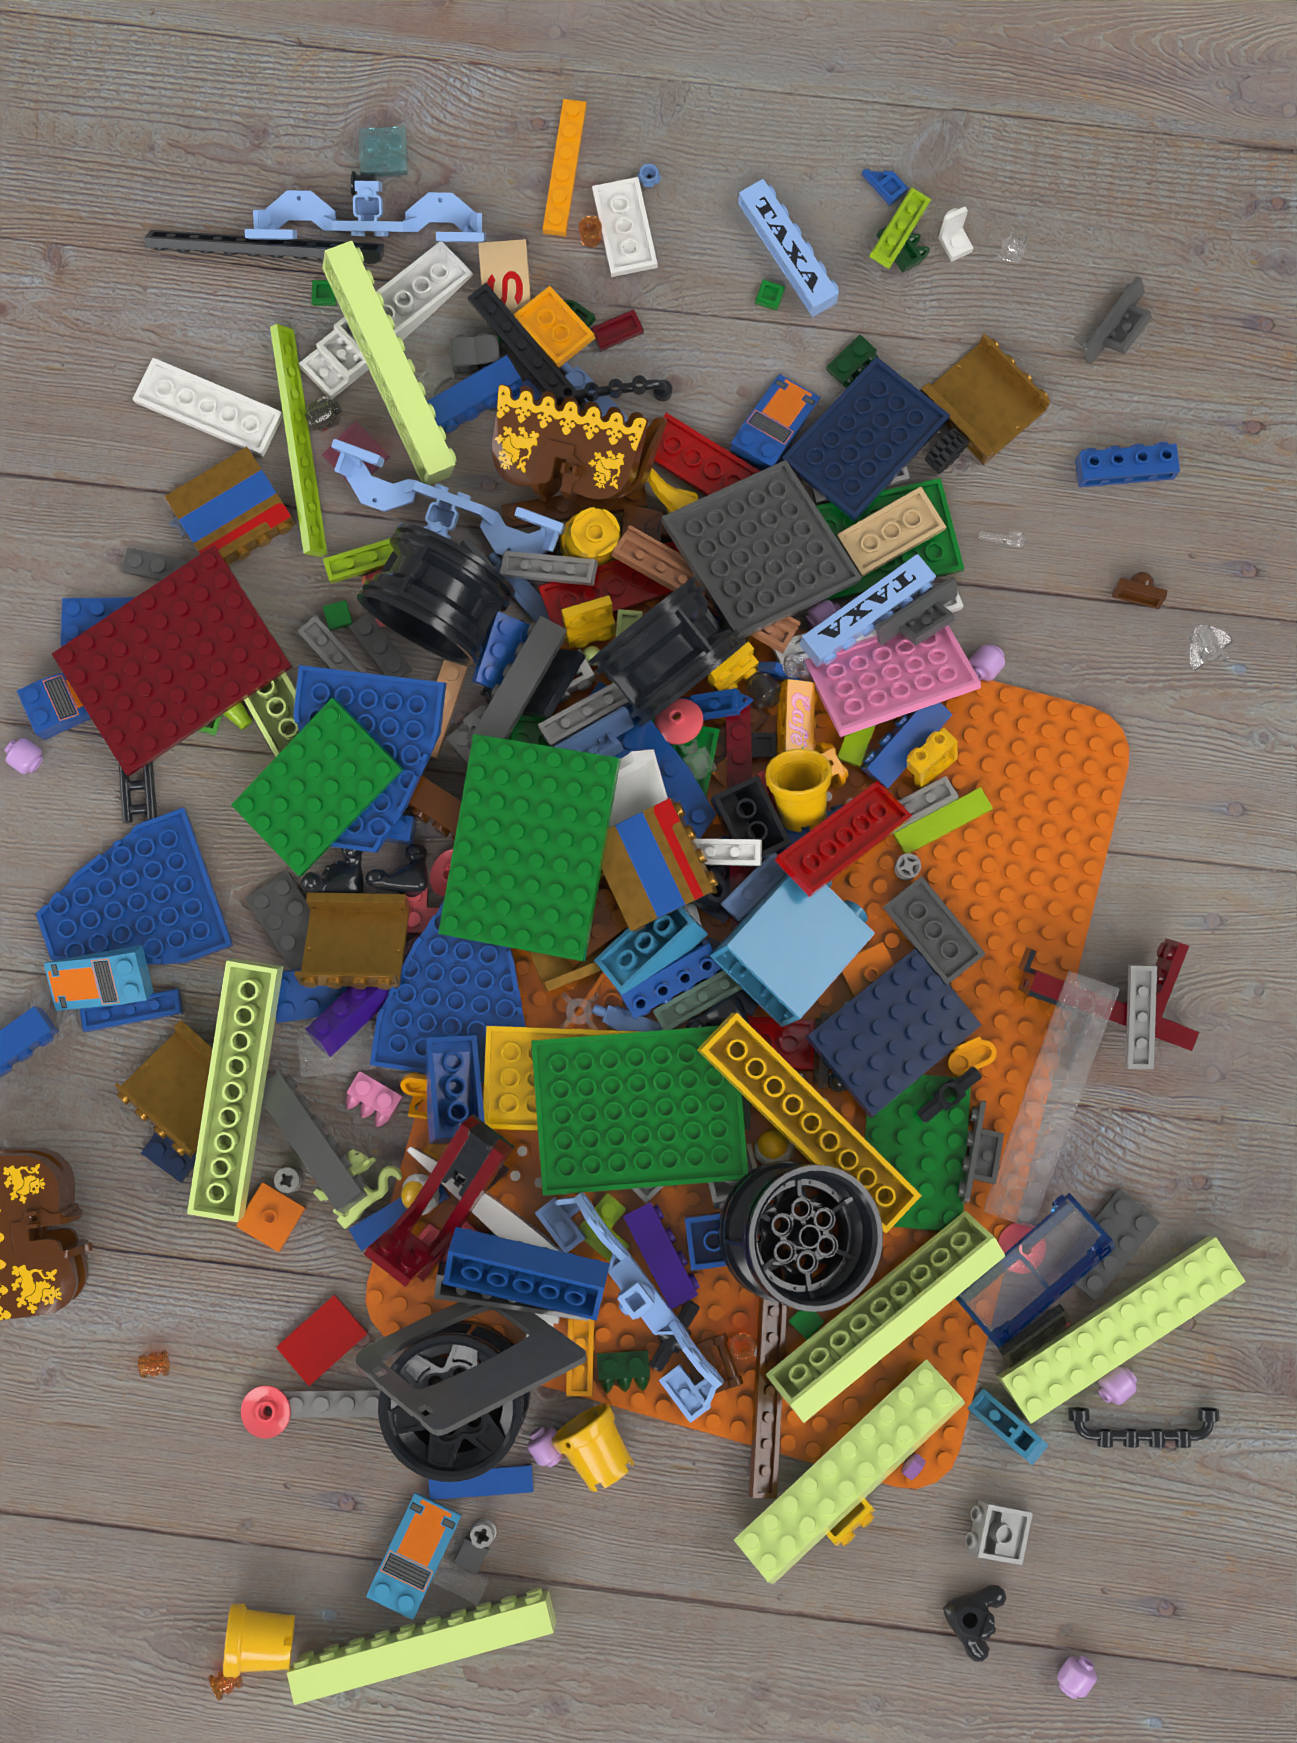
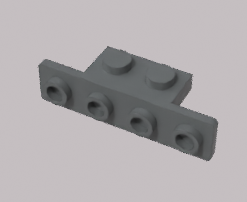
M1136 277L1126 287L1124 294L1113 305L1111 312L1105 320L1101 321L1097 331L1091 339L1086 341L1083 351L1087 363L1093 364L1104 347L1126 354L1152 318L1150 311L1135 306L1145 293L1142 278Z
M950 577L946 581L941 582L926 594L921 595L906 607L901 608L889 618L881 621L876 626L878 642L883 645L901 633L917 646L954 621V614L943 605L958 595L956 579Z
M983 1100L972 1107L970 1121L974 1122L972 1131H968L966 1146H969L968 1156L965 1155L962 1161L961 1169L965 1171L964 1181L960 1180L957 1190V1196H961L960 1203L962 1204L970 1201L973 1180L995 1185L997 1181L1004 1133L982 1129L986 1101Z

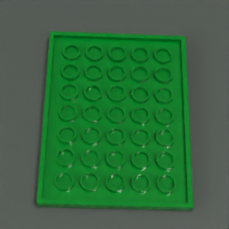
M473 734L438 934L585 961L621 758Z
M719 1026L532 1040L543 1196L740 1180L747 1174L748 1165L742 1094L697 1050Z

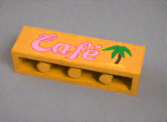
M787 679L778 684L776 756L792 749L815 751L814 728L817 723V717L814 714V707L817 701L815 682Z

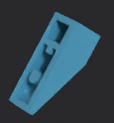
M984 1388L967 1408L1031 1465L1037 1461L1049 1446Z

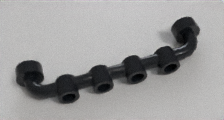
M638 375L629 383H622L619 379H612L608 386L598 387L594 382L587 383L584 389L574 390L572 386L566 385L562 387L560 392L554 393L557 403L563 402L566 398L565 394H571L576 400L587 399L592 402L601 396L610 395L612 398H619L622 393L629 392L642 395L646 390L653 389L654 397L658 401L664 402L672 396V385L667 380H646L645 377ZM613 387H618L619 389H618V390H613L612 388H613Z
M1084 1407L1068 1408V1419L1074 1421L1075 1430L1081 1437L1097 1441L1098 1447L1111 1448L1113 1447V1441H1123L1124 1447L1137 1448L1139 1447V1441H1149L1150 1447L1163 1448L1165 1447V1441H1175L1176 1447L1189 1448L1191 1447V1441L1203 1440L1210 1435L1214 1422L1219 1421V1409L1213 1407L1198 1408V1420L1203 1421V1426L1199 1430L1183 1428L1175 1430L1157 1428L1149 1430L1132 1428L1123 1430L1106 1428L1089 1430L1084 1422L1090 1420L1089 1409Z

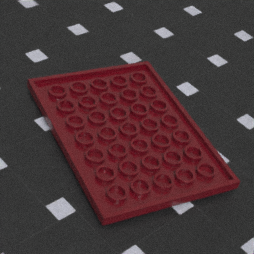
M215 545L52 653L53 658L127 776H131L293 668Z

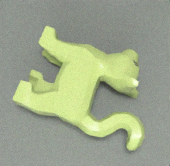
M354 1149L347 1153V1158L353 1165L350 1167V1170L354 1175H359L368 1170L376 1161L374 1157L369 1158L364 1153ZM386 1166L381 1169L378 1175V1188L372 1190L366 1185L364 1190L368 1196L344 1214L336 1211V1209L333 1210L339 1216L337 1221L344 1229L351 1226L360 1218L366 1208L386 1194L389 1176H393L397 1180L402 1179L403 1175L399 1168ZM321 1187L313 1192L320 1201L329 1200Z

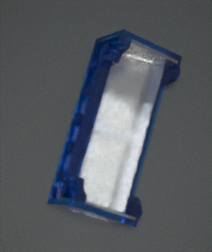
M1070 1193L1066 1196L1062 1194L1057 1197L1051 1204L1053 1206L1051 1213L1011 1247L1005 1253V1257L955 1298L999 1349L1005 1346L1116 1249L1113 1239Z

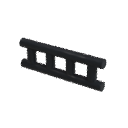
M153 761L143 767L144 780L130 781L129 776L125 774L118 763L123 823H133L132 815L147 813V820L156 818ZM145 789L146 804L132 805L131 791Z

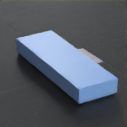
M776 853L767 857L761 863V866H758L721 903L722 907L737 922L786 874L775 862L778 856Z

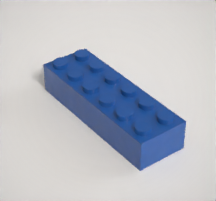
M456 1227L448 1250L443 1284L597 1321L610 1263Z

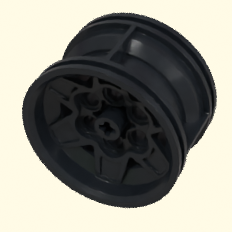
M399 524L395 533L390 538L393 552L381 572L375 574L372 580L364 582L363 590H360L357 594V600L376 619L412 643L453 663L473 667L477 662V657L483 651L480 644L484 639L485 633L498 611L507 610L510 601L515 596L514 588L492 566L452 540L414 524Z
M695 576L654 606L588 661L591 666L596 663L599 668L595 672L598 675L603 672L608 680L613 681L632 704L633 712L630 716L632 718L639 717L640 721L637 723L639 727H642L747 643L744 638L740 641L737 639L736 636L740 634L737 629L733 632L730 629L724 630L707 608L708 601L702 594L705 588L702 585L698 588L696 587L695 583L698 579Z
M775 1161L761 1165L745 1174L735 1184L724 1202L719 1219L718 1236L720 1250L726 1267L734 1279L743 1288L758 1297L798 1310L820 1312L846 1304L855 1298L869 1283L881 1257L883 1244L882 1222L872 1196L852 1175L830 1166L794 1161ZM803 1185L809 1186L819 1193L807 1199ZM774 1198V1204H768ZM797 1202H799L800 1211L799 1213L795 1214L794 1206ZM821 1212L822 1222L817 1224L816 1218ZM835 1217L838 1223V1237L829 1231L835 1224ZM779 1218L781 1225L778 1230H775L774 1222ZM824 1239L825 1247L820 1251L819 1243ZM782 1244L783 1253L778 1257L777 1248ZM804 1255L806 1258L805 1264L800 1267L799 1260ZM818 1262L827 1264L820 1273L812 1277V1273L817 1269ZM780 1267L783 1281L771 1271Z
M462 1320L411 1344L390 1368L407 1383L411 1384L413 1388L423 1389L433 1385L431 1383V1376H439L444 1381L456 1375L455 1369L464 1368L468 1370L478 1365V1360L484 1362L514 1346V1344L501 1332L486 1324ZM450 1353L444 1367L429 1360L435 1356ZM380 1390L378 1400L379 1424L389 1449L403 1465L414 1473L441 1482L465 1481L488 1472L509 1452L526 1417L531 1391L503 1405L499 1424L496 1423L490 1412L481 1416L482 1420L479 1423L471 1421L445 1435L438 1436L430 1432L429 1437H427L421 1431L426 1429L421 1425V1422L414 1416L409 1415ZM427 1410L421 1412L424 1416L431 1414ZM465 1438L473 1443L469 1446L460 1447L462 1440Z

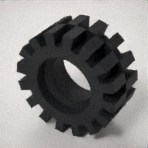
M953 428L932 447V450L925 457V461L940 474L959 457L968 446L969 440L956 428Z

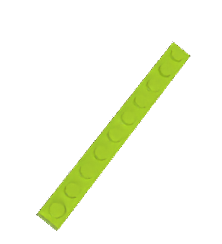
M275 324L270 327L303 553L323 557L328 554L294 329Z

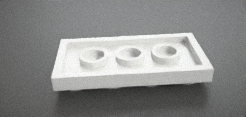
M638 177L592 186L611 277L658 268Z

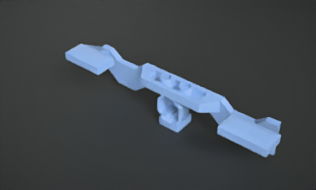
M355 181L357 195L353 197V214L358 217V221H336V211L312 191L287 190L265 210H253L254 229H245V238L293 240L297 239V230H279L289 220L313 221L324 231H351V236H365V231H374V236H389V232H419L430 222L454 223L463 232H436V241L486 242V233L482 232V213H476L453 193L428 192L405 212V220L403 222L379 221V218L383 215V198L378 195V192H382V182Z
M333 440L331 447L341 452L335 472L346 476L362 504L386 512L414 503L417 493L437 500L429 506L425 517L428 525L424 528L450 540L452 537L448 535V532H452L455 529L459 518V513L456 511L457 508L482 518L480 528L495 553L504 556V551L534 554L553 553L559 535H563L566 526L563 523L517 507L514 514L517 518L541 527V530L527 534L506 526L498 512L470 501L471 496L461 492H457V495L448 492L449 488L435 483L434 487L411 479L392 484L373 477L363 461L382 468L385 459L376 453L344 441Z
M583 1192L577 1196L560 1199L554 1197L536 1211L535 1214L562 1251L568 1253L586 1239L584 1233L572 1219V1216L581 1210L592 1230L613 1253L608 1273L621 1290L617 1298L620 1302L619 1308L626 1316L629 1314L632 1320L641 1317L654 1335H674L683 1352L704 1377L702 1381L695 1384L682 1365L679 1364L659 1379V1382L691 1423L711 1408L710 1403L716 1389L723 1384L724 1379L706 1360L691 1340L683 1324L624 1245L612 1234L597 1214L586 1194Z

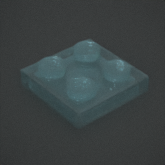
M405 126L359 129L360 174L366 173L367 176H371V174H376V176L408 175L407 130Z

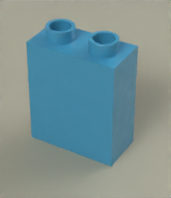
M786 873L710 955L781 1027L801 1019L875 934L866 924L868 917L865 911L853 901L845 900L843 902L830 889L832 881L809 897Z

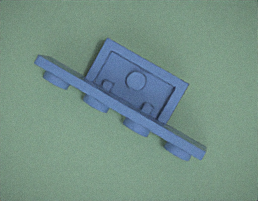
M623 706L554 747L615 757L616 754L623 751V747L616 737L633 728L634 724L627 708Z

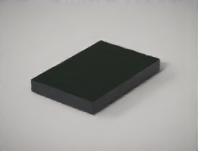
M566 649L558 651L524 710L523 715L547 719L552 716L585 660L586 656L581 651Z

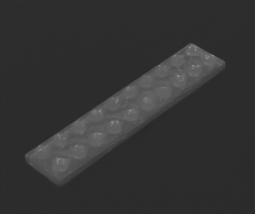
M1068 971L1002 1155L996 1184L991 1186L983 1208L984 1212L1033 1229L1120 990L1119 987Z

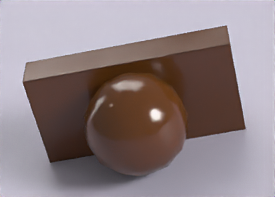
M1138 572L1130 580L1119 578L1113 589L1112 597L1160 609L1166 599L1168 590L1154 587V579L1150 574Z

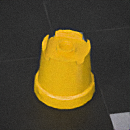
M588 508L568 520L565 524L564 534H560L559 537L560 551L563 556L595 559L598 562V566L617 560L611 555L621 539L620 526L616 517L609 511Z
M809 749L788 750L774 757L766 767V785L773 793L777 815L783 827L788 830L802 832L801 827L810 826V830H812L827 818V789L831 784L832 766L828 759L817 751Z
M605 1403L596 1405L577 1415L563 1425L552 1438L553 1446L560 1454H564L591 1492L598 1491L595 1487L596 1484L601 1483L606 1488L629 1472L626 1467L627 1463L631 1466L634 1465V1461L614 1423V1413L610 1405Z
M232 1603L229 1610L225 1638L224 1677L237 1678L240 1673L289 1670L295 1615L247 1609L245 1603Z

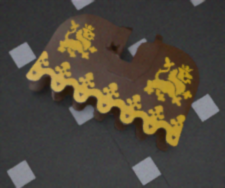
M501 384L498 387L492 459L497 472L505 481L517 486L532 487L534 493L539 496L540 501L548 503L550 497L559 490L563 497L570 501H577L584 496L598 500L629 497L641 490L649 479L667 420L666 418L657 417L647 427L649 420L644 418L641 413L633 412L625 422V417L619 408L611 407L606 415L602 416V411L596 402H588L584 410L579 411L577 400L572 396L566 397L562 405L558 406L555 395L551 391L544 392L540 400L536 401L533 389L525 385L520 388L519 398L514 400L512 389L507 385Z
M0 1147V1321L55 1313L68 1305L71 1300L77 1298L87 1283L88 1262L85 1252L93 1251L92 1242H88L86 1239H78L77 1232L72 1228L49 1230L47 1226L61 1225L78 1220L83 1215L78 1203H75V1179L70 1164L58 1152L46 1148Z

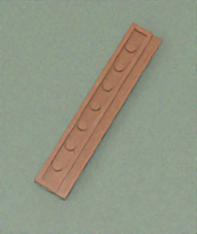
M629 525L626 533H624L612 551V557L673 592L694 577L693 572L680 553ZM698 581L695 583L697 588L701 586ZM703 591L702 594L708 601L707 608L710 610L712 614L721 618L716 609L714 608L713 604L709 600L708 596ZM789 616L750 636L783 654L801 622Z

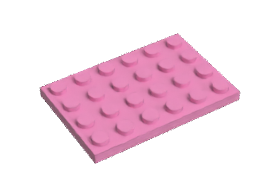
M949 625L917 646L901 633L883 645L878 642L876 635L857 642L847 651L842 649L837 653L836 659L828 665L823 663L816 667L811 659L804 660L805 668L812 682H815V688L840 737L981 688V681Z

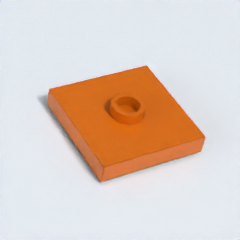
M881 942L858 953L841 973L853 997H855L894 966V963L884 943Z
M262 1182L247 1206L245 1216L237 1223L236 1227L275 1251L281 1252L306 1207L267 1183Z

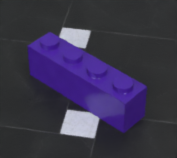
M350 986L305 1030L314 1044L331 1057L380 1011L389 995L390 989L383 990L378 987L356 989Z
M649 1202L624 1215L623 1217L668 1306L673 1309L698 1296L696 1289L700 1288L694 1274L688 1275L684 1267L688 1262L682 1251L676 1252L672 1244L676 1239L670 1227L665 1229L660 1221L664 1218V1215L658 1204L653 1206Z

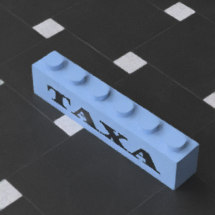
M764 179L739 192L738 204L813 318L837 304L838 286L834 280L830 281L826 275L827 272L824 264L821 261H817L814 257L813 248L809 242L805 243L801 237L799 226L796 223H792L789 219L788 210L784 204L780 205L776 199L777 196L774 188L771 185L768 186Z
M918 554L803 635L799 644L816 667L823 663L828 665L836 659L839 651L842 649L845 651L849 650L857 643L856 639L860 636L867 637L876 629L875 626L895 614L894 612L899 608L906 607L914 601L913 598L917 595L929 592L933 588L932 584L936 575Z

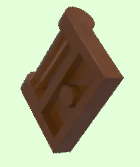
M726 1333L695 1343L706 1360L716 1370L710 1347L717 1345L728 1379L724 1380L723 1384L716 1389L715 1394L744 1383L741 1375L738 1376L727 1345L729 1340ZM684 1353L693 1381L697 1384L704 1377Z

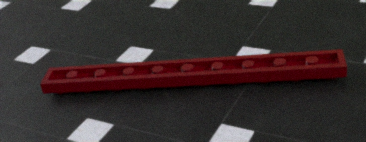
M750 704L740 711V715L725 717L727 789L752 778ZM729 865L730 894L755 870V866H748L742 869L741 866ZM730 915L731 932L742 921V919L739 922H737Z

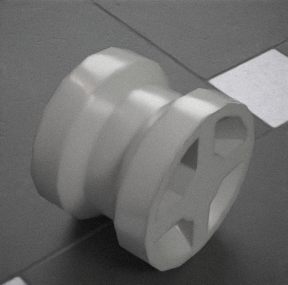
M910 853L900 856L894 865L896 876L905 881L915 878L921 869V862L918 857Z
M282 1168L274 1177L275 1187L283 1193L295 1192L303 1183L302 1174L295 1168Z

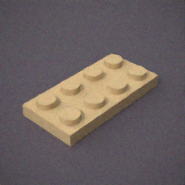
M919 487L837 534V539L861 577H864L944 531L946 525L922 487Z

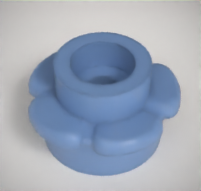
M653 164L643 165L640 173L637 175L639 183H643V186L647 188L658 184L661 179L659 169Z

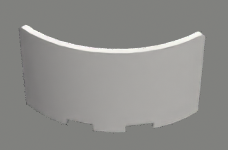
M654 749L632 751L621 758L609 828L668 799Z

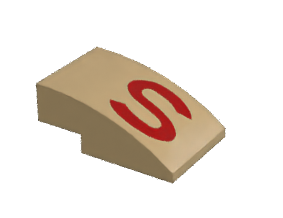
M526 239L478 243L481 284L487 283L514 315L531 301Z

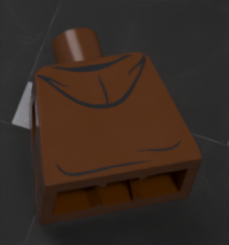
M625 504L622 536L626 533L629 525L661 543L662 540L673 541L661 523L662 512Z

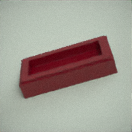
M634 309L591 328L600 351H604L644 333V329Z

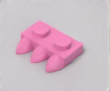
M359 1071L346 1092V1109H352L362 1102L360 1108L361 1118L370 1116L376 1110L375 1124L376 1127H379L391 1119L403 1096Z

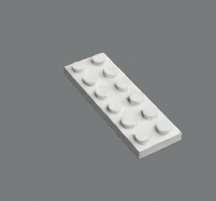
M152 358L132 399L136 404L240 448L247 446L250 452L264 457L283 418V413L277 409L155 358Z

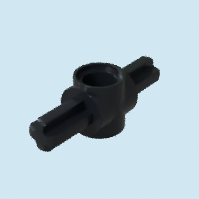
M972 1066L957 1079H949L932 1093L933 1098L917 1110V1116L922 1122L927 1123L943 1109L947 1112L967 1096L965 1091L982 1078L981 1073ZM947 1087L952 1088L955 1092V1099L952 1102L946 1101L943 1097V1091Z
M691 1300L686 1301L677 1316L689 1336L692 1333L689 1326L700 1310V1306ZM659 1335L658 1341L661 1344L649 1362L653 1369L659 1372L663 1371L674 1352H681L682 1349L674 1335Z

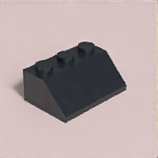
M759 775L712 796L710 802L727 838L762 840V860L791 844Z

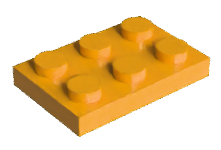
M551 286L547 287L514 314L515 318L558 368L595 339L594 333Z

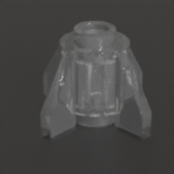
M1199 625L1193 629L1189 637V663L1194 671L1204 666L1205 662H1212L1216 659L1226 662L1229 659L1224 650L1234 642L1229 633L1210 625Z
M563 992L561 996L568 1003L566 1007L568 1018L560 1026V1029H566L572 1023L577 1025L587 1023L593 1030H599L590 1019L593 1014L591 1005L600 996L595 993L588 1000L582 998L572 1000ZM577 1006L584 1009L581 1016L575 1015L574 1009Z

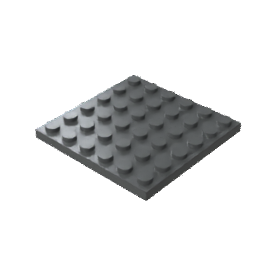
M786 460L664 515L661 519L664 528L694 576L698 579L699 584L705 588L704 592L728 630L730 629L733 632L737 629L740 634L736 636L739 641L859 583L862 579Z

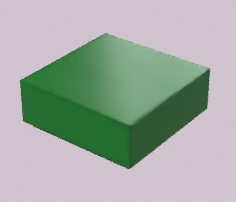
M763 279L755 304L777 311L785 291V286Z
M312 280L313 306H337V299L328 280Z
M346 600L323 606L330 631L353 624Z
M798 1310L788 1320L806 1340L825 1322L816 1312Z

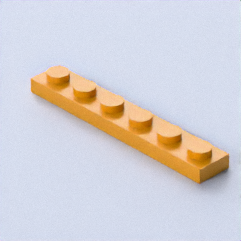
M563 99L542 229L543 234L565 237L567 235L587 108L585 101Z

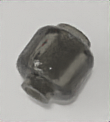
M322 396L307 405L305 417L313 430L317 429L320 432H325L340 423L342 409L336 399L332 401L329 397Z
M757 672L746 681L745 694L754 700L752 703L757 708H773L779 703L780 698L778 696L782 689L769 673Z

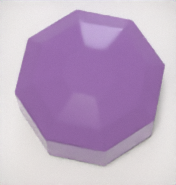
M917 1453L911 1454L904 1461L901 1472L910 1480H913L923 1469L926 1463L925 1459Z

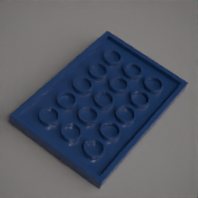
M876 357L782 457L781 462L786 460L794 473L855 522L949 420L950 414Z
M915 948L805 1038L868 1117L871 1118L982 1024L951 986L943 982L918 949Z

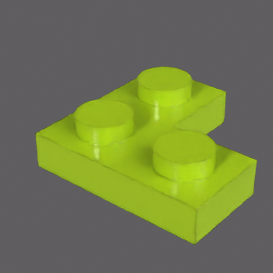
M607 1193L597 1204L595 1210L612 1234L628 1249L630 1245L611 1229L627 1208ZM584 1220L579 1226L586 1236L584 1241L610 1262L613 1253L601 1242L587 1221Z

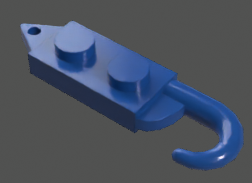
M736 688L679 698L696 703L703 713L704 720L740 715V711L754 701L752 698L741 694Z

